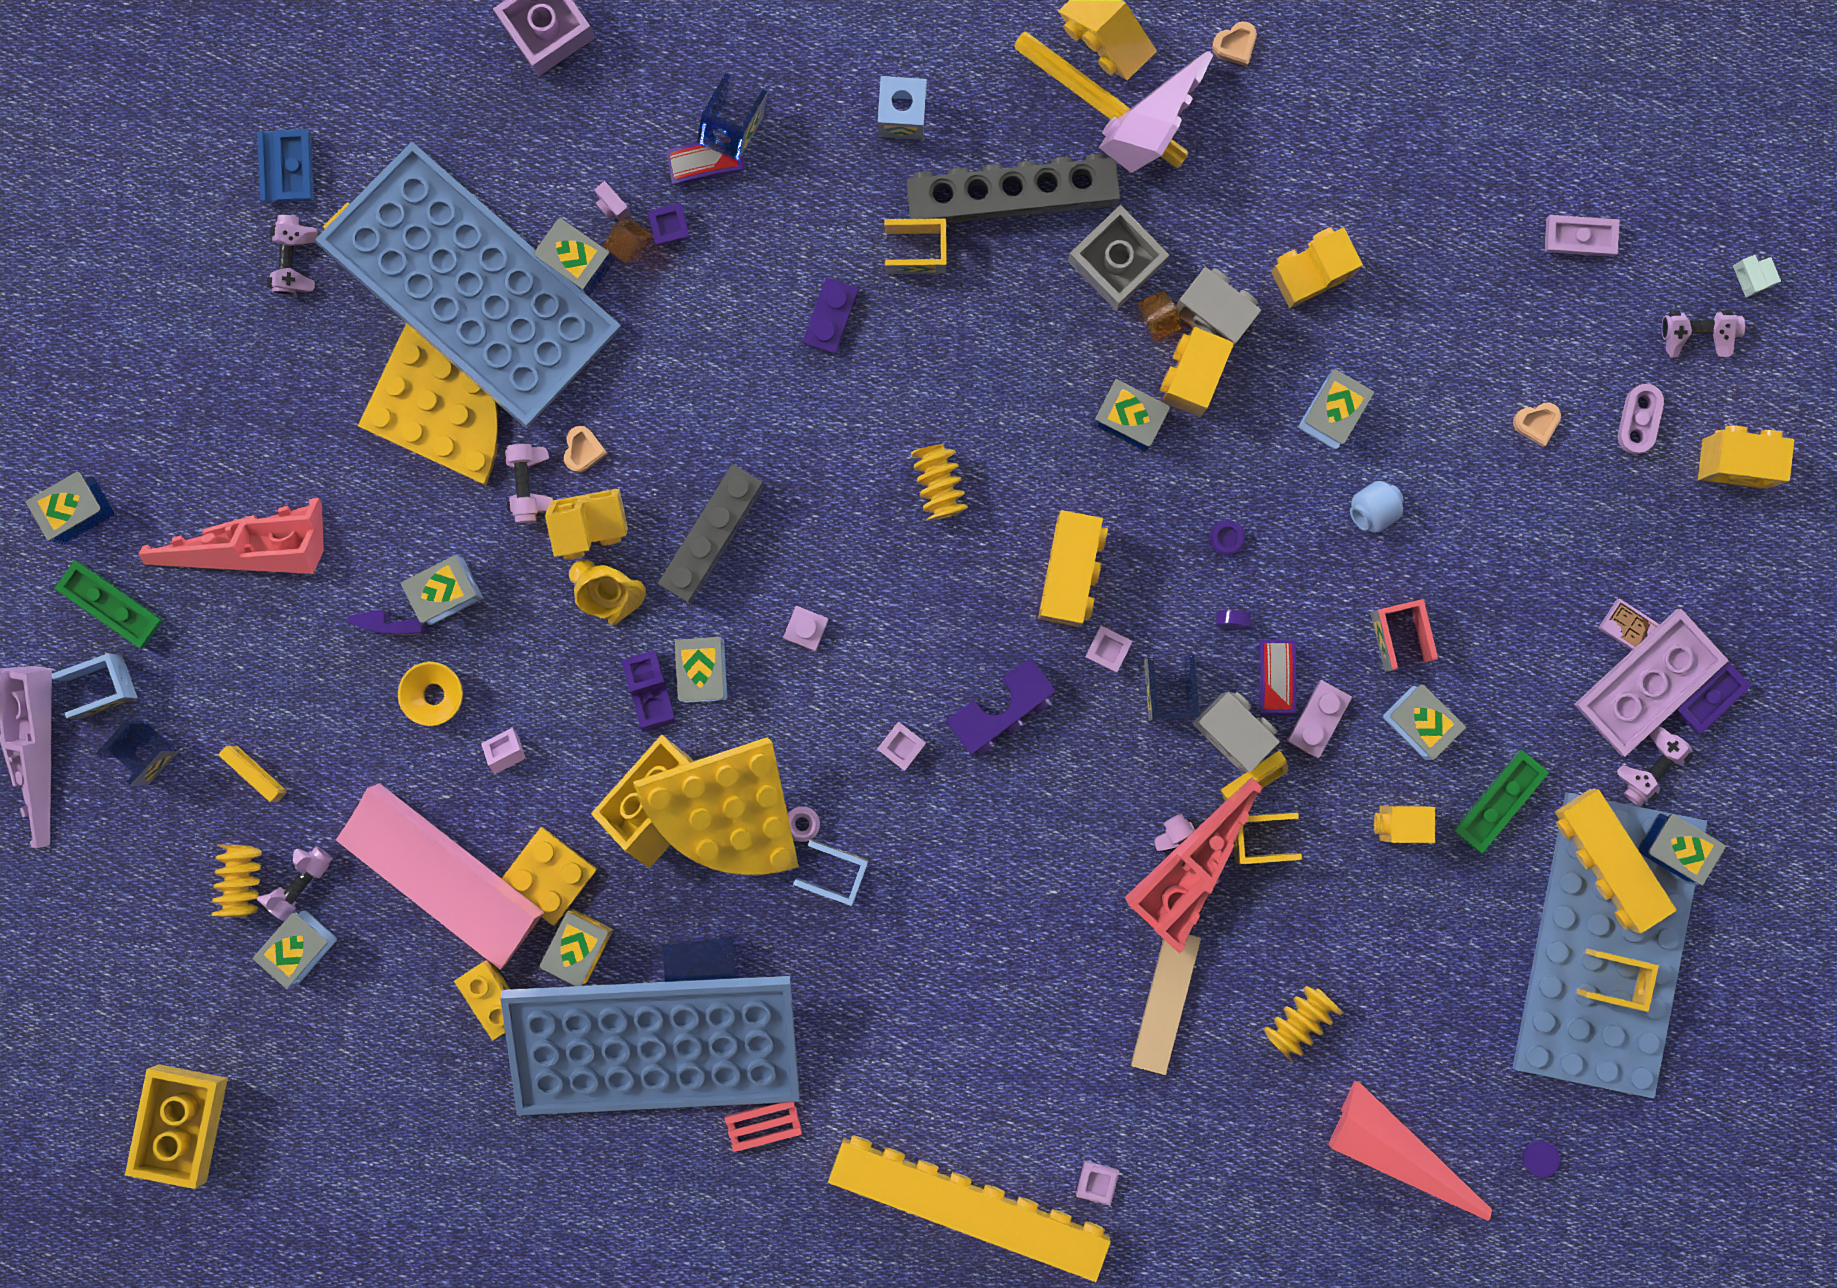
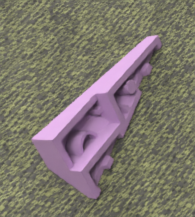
M39 666L0 668V743L13 787H21L26 806L21 807L20 811L23 818L29 817L31 847L40 848L50 845L52 669Z

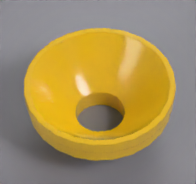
M424 662L415 665L405 673L399 684L398 701L402 711L409 719L420 725L435 726L443 724L454 717L462 704L463 689L458 676L453 670L441 663ZM432 684L440 685L444 691V698L437 705L429 704L424 696L426 688Z

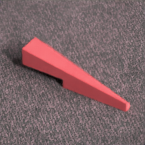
M319 498L309 499V506L295 510L284 506L278 508V514L257 519L255 515L216 525L203 529L202 536L185 540L182 536L172 538V544L151 549L149 545L142 546L139 556L144 565L314 574L324 552L322 503Z
M1252 777L1125 896L1128 905L1154 928L1155 932L1179 954L1184 950L1185 941L1193 925H1196L1200 917L1199 913L1208 894H1211L1234 847V841L1242 825H1245L1249 817L1248 812L1257 794L1262 790L1261 785Z
M1354 1080L1342 1106L1341 1112L1343 1113L1328 1145L1344 1155L1489 1221L1492 1209L1361 1083Z

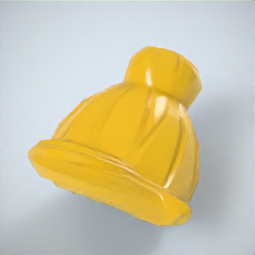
M582 559L574 563L569 570L570 581L575 584L574 594L577 606L588 615L608 619L609 624L612 626L617 625L622 619L642 605L646 597V588L641 581L630 580L623 573L609 566H595L592 561Z

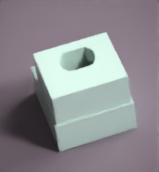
M1753 255L1733 265L1745 297L1757 294L1781 282L1771 257L1758 262L1756 255Z

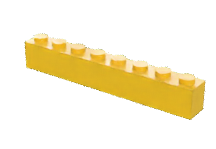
M852 1135L851 1140L843 1138L828 1183L1094 1282L1097 1281L1111 1242L1109 1236L1104 1234L1105 1228L1087 1221L1084 1226L1071 1222L1072 1216L1059 1210L1052 1209L1050 1214L1037 1209L1038 1203L1023 1197H1018L1017 1201L1004 1197L1005 1191L986 1184L984 1189L971 1185L972 1179L959 1173L952 1172L951 1177L937 1172L938 1166L927 1161L919 1160L918 1164L904 1160L905 1154L897 1150L885 1148L884 1152L871 1148L872 1142L862 1137Z

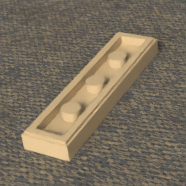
M1189 934L1185 941V948L1180 954L1163 939L1131 1066L1166 1075L1201 941L1200 937Z

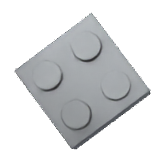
M1119 205L1070 252L1068 262L1116 311L1166 263L1169 254Z
M1204 267L1179 299L1173 313L1192 328L1197 327L1234 342V347L1258 316L1261 309L1256 306L1258 301L1251 294L1244 290L1238 292L1229 285L1230 279L1224 273L1215 268L1211 271Z
M1228 691L1221 693L1191 724L1240 772L1250 773L1280 742L1274 736L1278 731L1265 718L1256 719L1248 711L1252 707L1251 704L1238 692L1231 694Z

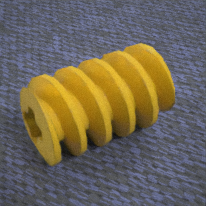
M944 444L927 446L911 452L912 457L922 459L914 464V470L925 472L917 478V484L928 486L920 492V497L931 499V501L923 505V511L934 513L926 521L955 516L968 508L967 504L956 502L965 493L963 490L953 489V486L962 481L961 477L950 475V472L959 466L958 463L947 462V459L956 452L953 449H945Z
M217 844V846L226 849V853L217 855L215 860L225 863V867L215 870L214 874L223 877L224 881L214 884L213 888L222 891L223 895L213 898L212 902L221 905L222 910L212 912L211 915L217 917H247V915L258 912V907L248 903V901L259 897V893L249 889V887L260 883V879L250 875V873L261 869V865L251 861V859L261 856L262 851L247 845Z
M1308 986L1303 988L1307 1000L1298 996L1293 998L1297 1010L1286 1006L1283 1010L1288 1019L1274 1018L1278 1028L1277 1031L1269 1027L1264 1028L1267 1038L1292 1063L1293 1060L1289 1054L1290 1052L1300 1056L1304 1054L1299 1044L1300 1042L1310 1046L1314 1044L1309 1034L1310 1032L1318 1035L1323 1034L1319 1024L1321 1021L1329 1025L1333 1024L1329 1015L1330 1011L1339 1015L1343 1014L1318 988L1316 990Z

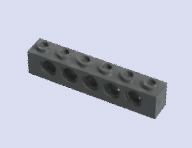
M1099 153L1088 155L1086 160L1072 162L1071 157H1060L1051 160L1052 164L1038 165L1037 161H1023L1017 163L1015 168L1003 169L1001 164L986 165L982 167V171L968 172L967 168L950 169L947 171V175L934 176V173L931 171L917 172L913 174V178L906 179L910 219H946V224L1118 206L1120 194L1116 161L1113 158H1107L1106 154ZM1077 175H1085L1089 178L1091 185L1086 189H1079L1074 186L1072 179ZM1048 178L1055 182L1057 188L1053 192L1045 193L1038 188L1037 183L1041 179ZM1008 182H1016L1022 188V192L1017 196H1009L1005 194L1002 187ZM979 185L986 189L987 195L981 200H975L969 196L968 190L972 186ZM939 189H946L952 193L953 198L947 203H939L934 199L933 195Z

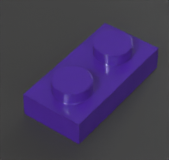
M826 277L802 343L836 356L859 288Z
M1727 662L1683 702L1675 712L1696 734H1702L1751 685Z

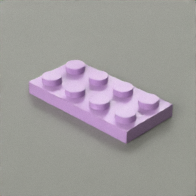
M1676 609L1574 705L1615 750L1625 757L1729 660L1682 609Z

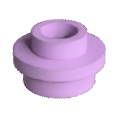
M797 807L788 813L794 840L805 842L817 835L820 828V820L814 810L808 807ZM800 817H804L809 821V827L805 831H800L796 827V821Z

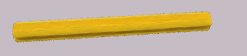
M1023 32L1016 40L1014 47L1017 51L1109 119L1113 117L1119 118L1130 110L1128 106L1028 32ZM1171 139L1161 157L1178 168L1187 158L1188 151Z

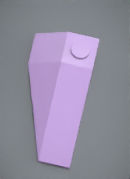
M1209 51L1205 52L1121 117H1113L1102 132L1106 137L1099 148L1131 173L1160 157L1179 128L1182 121L1179 115L1192 101L1189 93L1201 82L1213 54Z

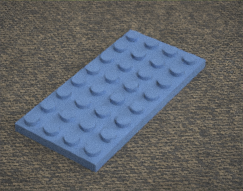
M413 142L315 239L318 246L526 429L621 329V325L569 279L536 257L533 247Z
M1566 792L1563 806L1580 795ZM1606 800L1636 848L1639 847L1658 814L1661 813L1668 818L1672 815L1667 812ZM1677 815L1701 831H1706V820ZM1558 829L1512 1069L1655 1099L1696 881L1691 879L1690 883H1687L1642 856L1677 911L1641 934L1632 932L1630 929L1625 930L1614 915L1617 908L1611 899L1606 900L1596 888L1595 882L1598 879L1591 868L1586 870L1578 860L1575 852L1579 849L1572 838L1567 840ZM1586 948L1659 965L1649 1012L1576 994L1577 988L1632 1001L1639 972L1638 966L1585 954Z
M790 976L502 990L500 999L517 1115L799 1102Z

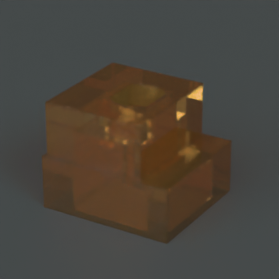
M627 217L614 224L603 247L627 264L638 257L641 250L649 244L653 234L630 217Z
M1164 290L1137 303L1141 319L1145 323L1147 332L1153 342L1182 328L1177 308Z

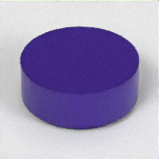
M1223 520L1211 529L1209 542L1216 553L1224 556L1233 555L1243 547L1245 532L1237 522Z
M1220 610L1216 613L1215 626L1231 630L1250 629L1251 614L1241 610Z
M1536 1140L1524 1148L1522 1162L1528 1172L1536 1177L1544 1178L1551 1176L1557 1171L1560 1164V1156L1553 1145L1543 1140Z

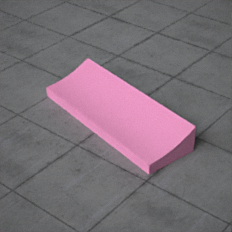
M380 783L366 789L356 810L336 839L338 843L500 970L505 967L544 914L531 901Z

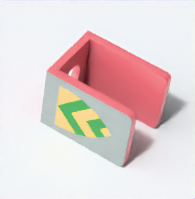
M1424 599L1370 612L1385 672L1398 669L1385 614L1410 608L1424 662L1438 660Z

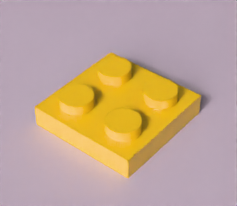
M540 827L502 877V880L544 912L541 917L555 926L598 869L545 828Z

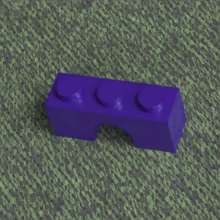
M1031 657L1001 679L1011 695L1010 705L1004 713L989 715L982 711L975 700H973L945 721L970 755L977 751L982 756L997 744L994 740L995 736L1003 730L1010 735L1025 723L1022 716L1032 709L1038 714L1054 702L1050 695L1056 692Z

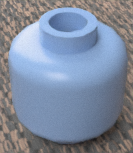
M1375 481L1356 493L1352 498L1351 518L1361 530H1368L1372 533L1381 532L1398 521L1403 515V495L1396 486H1390L1383 481Z

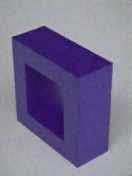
M682 203L647 211L657 247L691 239Z

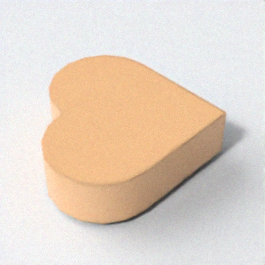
M1239 22L1232 27L1231 31L1224 30L1219 32L1212 44L1214 54L1220 59L1247 67L1256 41V29L1248 22Z
M1543 403L1535 409L1531 407L1524 408L1514 416L1513 425L1518 433L1544 447L1560 422L1561 412L1552 403Z
M576 426L568 432L567 444L569 448L564 454V462L570 470L577 473L584 472L608 454L588 428Z

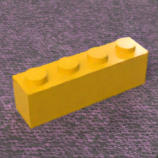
M1589 789L1555 811L1559 818L1556 822L1558 829L1567 840L1572 838L1579 849L1575 852L1578 860L1586 870L1591 868L1598 879L1595 882L1596 888L1606 900L1611 899L1617 908L1614 915L1625 930L1630 929L1632 932L1641 934L1677 911L1599 789Z

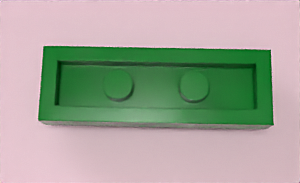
M77 560L72 562L54 588L140 649L145 648L164 621Z
M1519 750L1457 824L1453 832L1478 853L1483 854L1549 772L1523 750Z

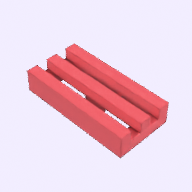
M795 1102L773 1103L725 1116L733 1152L802 1134ZM789 1109L790 1115L736 1129L735 1122ZM792 1122L793 1128L739 1142L738 1136Z

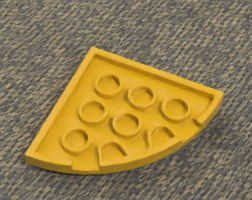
M406 323L358 427L487 485L497 454L499 413L496 401Z
M768 737L633 782L638 799L658 832L670 845L693 861L714 870L742 875H763L799 867L773 743Z

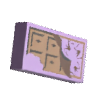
M1617 599L1598 629L1630 650H1633L1660 624L1623 600Z

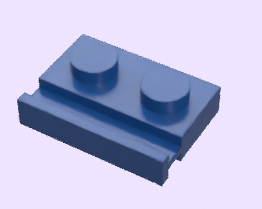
M308 129L257 132L260 201L262 203L314 201L311 132Z

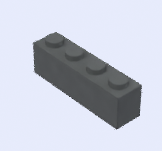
M732 464L658 584L692 605L764 489L763 482Z

